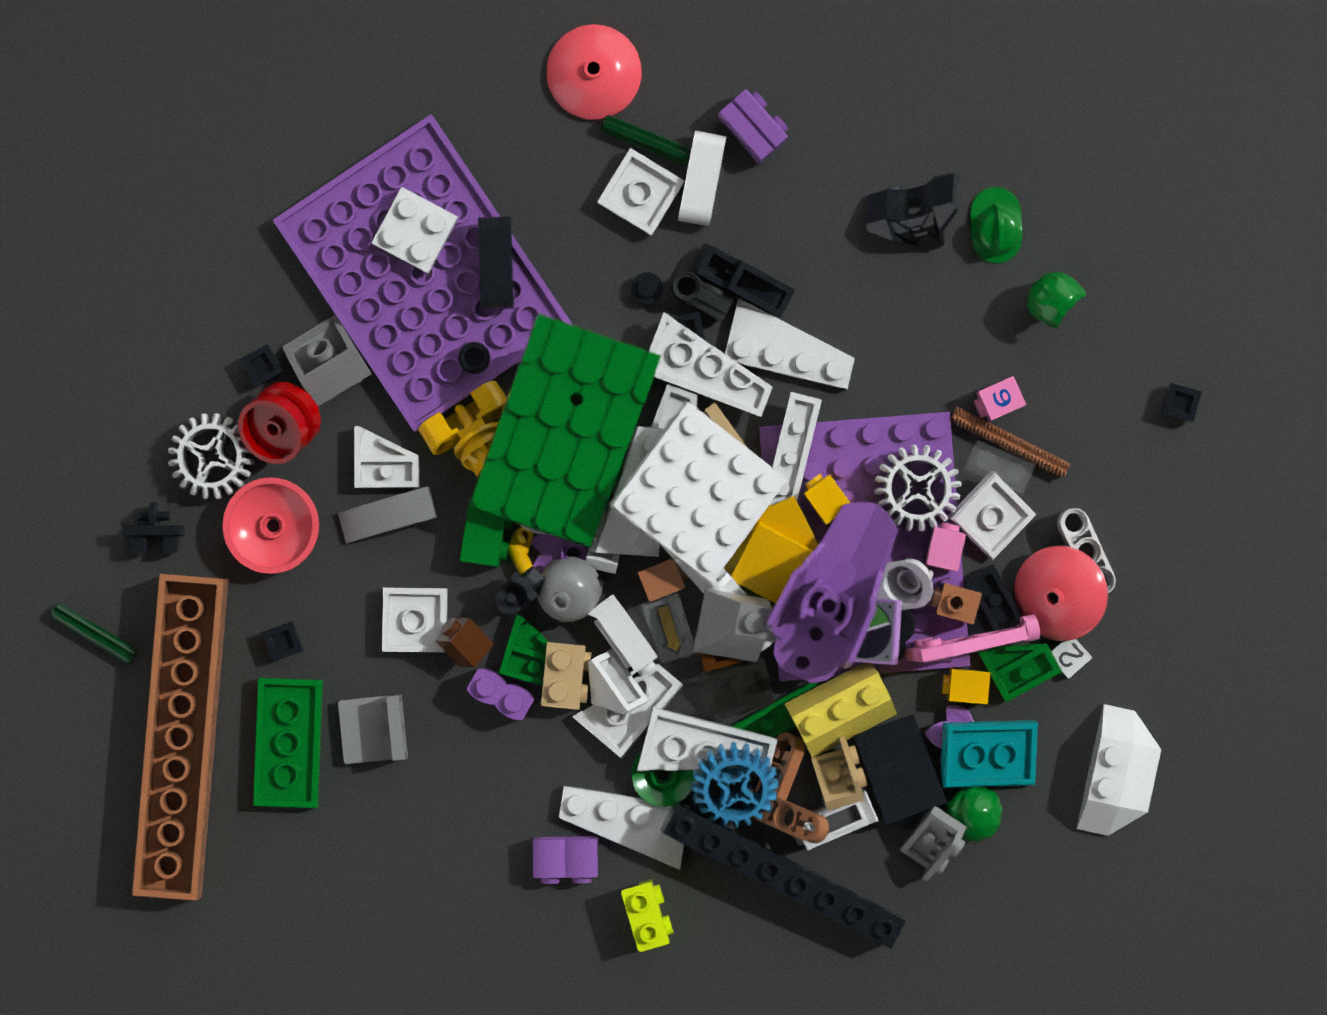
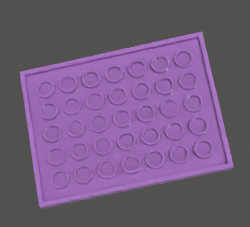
M432 114L273 219V222L414 432L419 429L424 421L438 412L443 414L470 396L471 391L486 382L494 380L518 364L522 358L538 313L573 325L513 235L514 309L481 310L478 217H500V215ZM401 187L459 217L429 274L372 244ZM469 342L482 343L489 350L490 364L481 373L470 374L463 370L459 364V352Z
M950 412L816 422L797 502L818 543L820 544L834 519L827 525L822 522L803 496V493L808 490L805 486L806 483L819 474L823 478L830 474L850 503L871 502L877 504L880 500L885 499V495L874 494L875 489L884 488V483L876 482L875 477H886L887 473L879 468L880 465L885 464L891 468L893 464L887 457L892 454L897 460H900L901 457L898 449L902 447L909 456L911 455V445H917L918 454H922L925 445L930 446L928 455L930 457H933L937 450L942 451L938 461L942 463L945 459L950 458L952 462L945 467L947 472L954 469ZM782 425L759 427L761 459L771 467L773 466ZM920 461L904 464L908 470L917 476H923L934 468ZM898 472L895 473L891 486L895 501L905 491V483ZM940 475L930 486V492L938 504L942 499L944 491ZM955 476L950 477L951 482L955 481ZM930 477L920 482L911 480L910 486L912 488H909L911 493L905 499L917 493L925 496L926 490L923 488H926L925 483ZM952 488L951 493H956V488ZM916 499L910 501L902 508L904 511L915 515L931 512L927 505ZM949 499L948 503L957 507V500ZM888 504L882 506L885 511L890 509ZM944 508L943 512L948 516L951 511ZM893 513L891 515L893 521L898 516L896 513ZM935 516L937 527L940 528L943 521L938 516ZM903 518L900 525L897 526L898 532L887 563L908 558L916 559L924 564L932 528L928 520H925L924 531L918 530L917 521L913 522L911 530H906L907 520ZM949 518L944 522L955 525ZM962 556L957 572L925 565L928 570H933L934 573L931 579L933 593L935 587L941 589L942 583L964 588ZM930 600L925 606L911 609L915 619V630L913 636L906 641V648L913 647L914 640L922 638H941V641L968 636L967 623L934 614L935 607L930 606ZM812 628V639L816 640L823 636L821 628ZM905 653L904 657L898 661V665L872 664L878 673L970 666V654L965 653L928 662L907 661ZM800 656L798 658L799 666L807 667L809 659L806 656ZM853 662L846 669L839 667L831 677H837L864 662ZM778 664L779 681L801 680V678L782 670Z

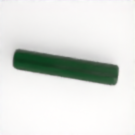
M606 115L603 120L601 131L607 135L681 165H686L690 159V147L611 115Z
M59 603L53 608L50 615L53 620L124 663L130 664L136 657L138 652L136 648L65 605Z

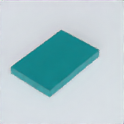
M1035 720L943 722L940 785L944 788L1035 785L1038 722Z

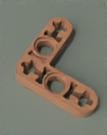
M786 732L781 733L776 737L778 740L771 766L775 767L776 772L778 770L782 772V780L778 784L779 786L773 789L777 793L776 800H769L775 811L772 814L761 809L763 814L761 820L755 816L752 817L801 840L815 844L820 843L826 838L829 831L827 819L822 815L787 801L804 755L805 743L797 735ZM788 744L792 746L790 752L786 750ZM781 760L785 761L786 765L780 764ZM759 779L755 791H758L761 784V779ZM789 810H792L794 813L793 821L790 825L786 826L784 822L785 815ZM804 823L813 824L815 826L814 832L804 828Z

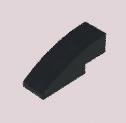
M703 244L689 271L779 318L782 317L795 289L752 265L738 260L710 244Z

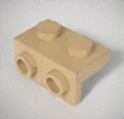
M547 642L541 706L579 710L580 703H587L588 684H582L583 672H589L588 662L591 660L592 653L586 652V645Z
M845 736L839 737L841 750L811 758L827 811L864 801L861 787L867 786L862 767L856 769L855 765L860 764L855 745L848 746Z

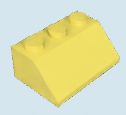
M862 663L785 703L812 758L839 745V737L845 736L846 740L854 737V735L860 734L897 715L891 697L872 663Z

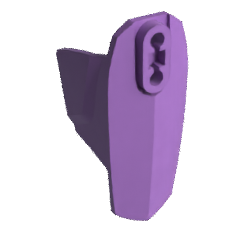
M871 502L844 504L820 544L805 559L804 563L793 571L767 622L768 631L776 636L773 654L782 670L810 683L828 680L839 667L846 669L853 664L876 612V597L898 532L895 522L880 505ZM814 627H819L823 631V636L813 640L811 630ZM800 656H806L809 659L807 667L799 666L798 658Z

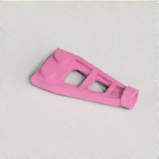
M1032 614L1020 617L1019 624L1012 628L941 641V638L933 639V637L914 640V646L906 648L907 661L928 662L1022 640L1025 642L1038 640L1040 638L1039 623L1036 616Z

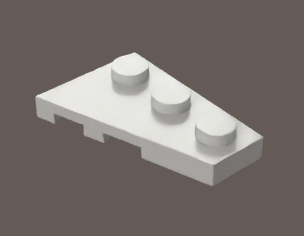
M656 664L653 669L643 676L639 675L634 678L649 699L646 704L626 714L592 705L573 716L575 720L620 758L625 756L648 728L653 707L664 709L683 686L680 681L659 664Z

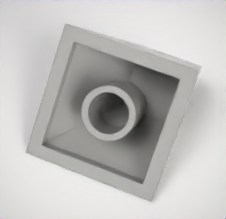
M705 588L693 651L757 662L767 638V622L772 613V606L769 600Z

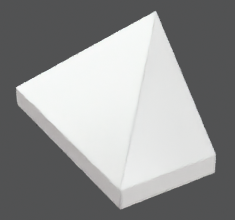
M613 649L588 662L591 704L626 714L649 701Z

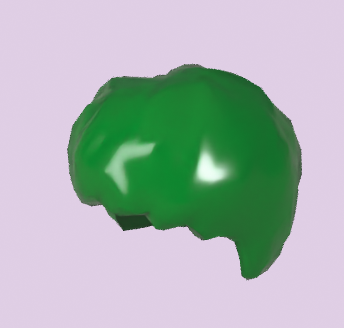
M1058 271L1045 273L1030 286L1027 308L1034 318L1055 329L1059 327L1067 311L1083 297L1086 298L1087 294L1075 279L1065 273Z
M984 786L964 787L951 797L944 812L966 826L961 838L962 840L978 843L986 838H991L1000 828L1003 807L995 791L988 790Z

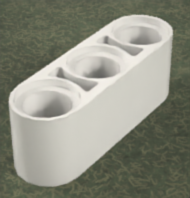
M695 130L678 221L709 227L726 136Z
M1077 508L1064 510L1057 519V526L1065 545L1078 550L1083 543H1089L1093 547L1094 555L1092 559L1107 577L1108 593H1110L1115 587V575L1087 514ZM1069 514H1076L1080 518L1081 526L1076 532H1071L1066 528L1065 519Z

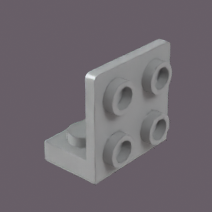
M402 694L348 699L338 702L345 764L391 759L395 761L408 758Z

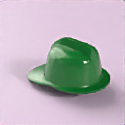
M987 188L980 192L972 203L971 237L973 248L979 257L987 262H1006L1013 258L1021 247L1022 212L1020 203L1015 195L1005 188Z

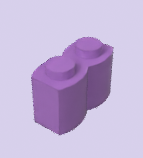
M487 668L477 669L467 687L468 692L475 699L482 703L495 704L502 714L515 720H523L535 700L534 696L527 689L517 684H507L500 674Z
M547 836L533 838V878H541L542 884L560 883V878L564 877L572 878L573 883H591L592 877H598V836Z

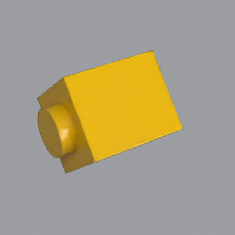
M819 474L805 484L808 490L803 493V496L825 525L836 518L844 504L850 503L830 474L825 478Z
M949 668V675H943L942 694H947L948 701L988 704L990 672Z

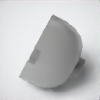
M567 557L566 559L552 560L544 568L541 575L545 580L536 589L538 594L537 600L542 609L551 618L562 622H575L585 618L597 606L602 594V585L600 587L597 579L599 575L596 569L587 561L577 557Z

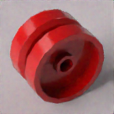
M275 382L262 390L256 398L244 407L239 415L238 430L241 440L248 451L259 460L271 464H284L294 459L316 437L320 431L321 416L318 405L303 388L289 382Z

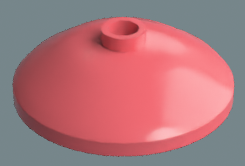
M593 24L577 27L557 41L549 55L546 74L552 96L565 111L586 120H602L606 115L614 116L620 113L633 101L640 86L642 71L639 55L626 36L611 27ZM590 64H597L600 67L597 74H590L587 68Z
M261 478L244 485L230 499L224 512L223 535L228 549L242 565L256 572L274 574L295 568L310 555L318 539L319 517L312 499L298 485L285 479ZM271 520H276L279 523V529L276 532H271L268 529V524Z
M1050 546L1035 552L1021 565L1015 578L1014 600L1022 616L1032 614L1036 616L1041 636L1055 641H1070L1086 635L1101 621L1107 607L1108 589L1101 569L1087 554L1068 546ZM1051 592L1057 594V603L1050 599Z

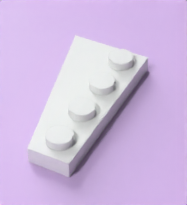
M663 312L649 350L661 355L654 377L762 417L772 386Z

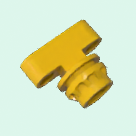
M497 381L486 382L471 391L470 394L474 401L465 407L461 404L457 405L454 408L455 413L445 419L438 412L424 421L418 429L433 455L443 454L455 447L454 454L457 459L461 460L464 468L473 471L477 478L479 477L498 422L494 421L500 418L507 399Z

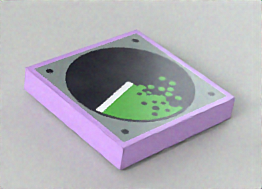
M876 599V612L854 662L898 665L902 600Z

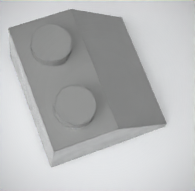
M336 314L282 346L300 383L318 406L333 399L336 395L358 384L372 374Z

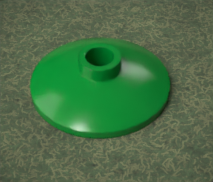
M641 752L639 753L632 767V782L636 792L643 800L655 806L666 807L672 806L674 801L681 802L689 795L692 790L691 783L695 781L692 774L694 770H669V778L661 780L657 776L658 770H637Z

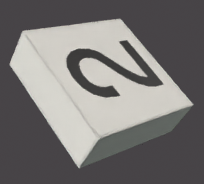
M1077 639L1061 641L1051 650L1067 679L1092 659V656Z

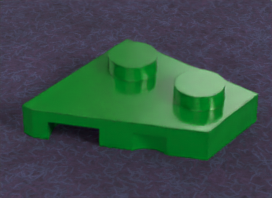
M516 615L499 673L543 686L547 642L549 641L522 615Z
M1048 644L1003 645L978 651L1006 703L1063 672Z

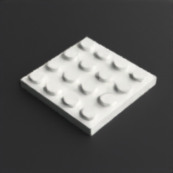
M684 402L609 506L706 581L713 583L786 483L787 479L690 402Z

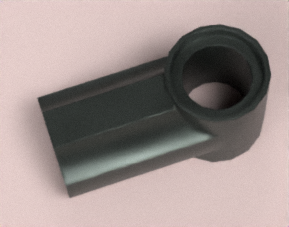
M692 272L678 274L671 285V292L678 301L685 302L720 322L723 321L735 298L700 279ZM684 278L690 279L695 285L694 293L687 296L682 295L677 286L679 280Z

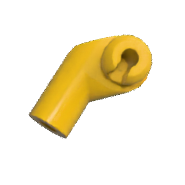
M523 527L515 530L508 547V552L519 575H523L533 566L527 555L532 544L533 532Z

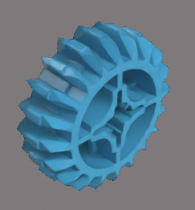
M733 741L730 744L731 749L725 750V747L720 744L718 746V754L708 750V760L699 759L698 767L700 769H696L692 773L696 781L691 783V789L696 792L693 795L694 802L701 803L699 806L700 812L702 814L709 812L708 817L711 822L720 817V824L723 827L728 823V820H731L733 826L737 829L739 820H745V823L750 826L752 816L759 820L763 817L761 809L770 811L772 806L769 800H776L777 793L773 789H776L779 785L778 779L774 778L776 769L773 766H769L771 762L768 756L760 758L761 750L758 748L750 753L749 744L747 743L742 746L741 750L737 749V745ZM731 765H738L733 769L724 768ZM752 770L761 779L758 791H755L748 782ZM712 778L721 787L718 799L708 789ZM732 782L734 785L735 782L740 783L739 787H736L735 785L734 788H729V784ZM736 801H743V802H744V803H740V804H733V803L736 802Z

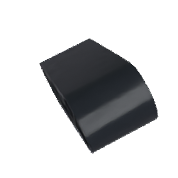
M478 217L481 310L514 309L511 217Z

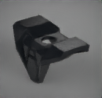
M956 172L933 176L932 180L922 186L904 190L900 185L869 194L866 213L867 232L895 244L930 250L941 248L945 245L944 230L958 211L956 192L957 181L960 180V177ZM909 205L922 206L918 212L914 214L908 213Z

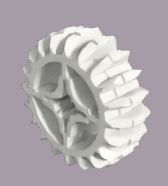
M205 413L201 414L202 424L200 425L195 418H190L191 430L184 425L179 427V430L185 435L183 439L175 435L172 437L174 442L180 443L179 448L172 447L168 449V453L178 454V459L168 461L169 466L179 465L180 467L179 470L172 474L173 478H180L184 475L185 478L181 481L180 487L185 489L192 483L191 495L196 496L200 488H203V499H209L211 490L214 491L216 499H221V488H224L228 495L234 494L231 483L234 482L238 487H243L244 483L238 478L239 475L251 476L250 471L243 469L244 464H255L254 459L245 458V453L250 452L244 447L241 437L238 436V425L230 429L233 423V419L227 417L223 424H220L221 415L218 413L214 414L212 423H210L209 417ZM219 430L216 437H213L207 445L201 446L192 442L202 432ZM227 435L231 438L236 448V463L228 459L224 454ZM216 448L218 452L215 454L219 455V459L225 461V464L211 461L208 465L205 462L208 458H204L205 454L199 452L198 449L212 452ZM187 450L194 453L199 459L196 477L188 467ZM217 467H223L231 471L226 478L218 482L205 483L207 476Z
M911 445V455L908 456L906 450L902 447L898 449L901 457L900 460H897L892 454L887 457L893 464L891 468L885 464L880 465L879 468L887 473L886 477H875L876 482L884 483V488L875 489L874 494L885 495V499L880 500L877 504L881 507L888 504L890 509L886 512L890 516L893 513L898 515L894 520L896 526H899L904 518L907 520L906 530H911L913 522L917 521L918 530L924 531L925 520H928L931 528L937 527L935 516H938L943 522L948 520L947 515L943 512L944 508L951 512L956 510V507L948 502L949 499H960L961 495L951 493L952 488L960 487L961 482H951L950 479L951 476L958 474L957 469H952L949 472L945 469L952 462L950 458L945 459L942 463L938 461L942 451L937 450L933 457L928 456L930 446L925 445L922 454H918L917 445ZM920 461L934 468L923 476H917L908 470L904 464ZM898 472L905 483V491L895 501L891 486L893 477ZM940 475L944 491L942 499L938 504L930 492V486ZM930 477L925 483L926 488H923L926 490L925 496L917 493L905 499L911 493L909 489L912 488L910 486L911 480L920 482ZM916 499L927 505L931 512L915 515L904 511L902 508L910 501Z

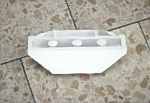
M1103 704L1076 829L1109 836L1148 812L1161 748L1138 714L1133 710Z

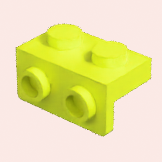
M652 879L639 882L637 886L623 889L621 895L638 951L643 952L670 944L668 935L673 934L674 931L669 915L662 916L659 904L665 903L660 884L654 886Z

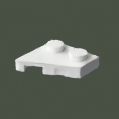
M354 426L355 488H419V455L360 426Z

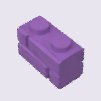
M745 89L718 113L717 118L760 165L788 140L789 136L785 132L789 129L779 116L776 115L772 118L764 108L768 105L756 91L751 94Z

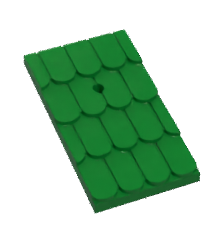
M538 313L468 508L590 548L648 395L661 355ZM570 398L574 400L576 406L571 403Z

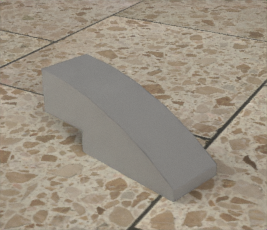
M428 486L338 513L346 544L438 518Z

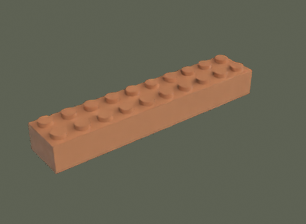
M172 574L159 575L133 896L194 901L202 897L229 579Z

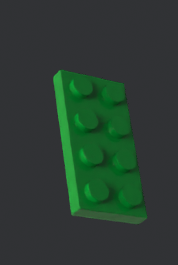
M258 678L253 806L319 807L323 680Z

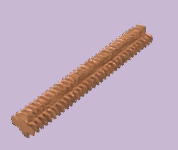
M956 406L950 418V422L952 420L953 424L957 422V426L960 424V428L964 426V430L968 428L967 431L971 429V433L975 431L974 435L978 433V437L982 435V439L985 436V440L988 438L989 442L993 440L992 444L996 442V446L1000 444L999 447L1003 445V449L1007 447L1006 451L1010 449V453L1014 451V455L1016 453L1017 456L1021 454V458L1025 456L1024 460L1028 458V462L1032 460L1031 463L1035 461V465L1039 463L1038 467L1042 465V469L1046 467V471L1048 469L1049 472L1053 470V474L1057 472L1056 476L1060 474V478L1062 476L1065 477L1069 469V462L1055 457L1051 453L1044 452L1041 448H1037V446L1023 441V439H1019L1015 435L1012 436V433L1005 432V430L998 428V426L994 427V424L991 425V423H987L984 419L980 420V417L973 416V414L966 412V410L962 411V408L959 409Z

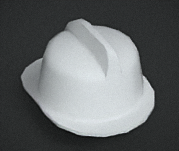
M907 558L887 563L876 599L902 600L901 610L925 606L931 600L933 594V584L931 581L934 575L933 570H928L922 562L916 559Z

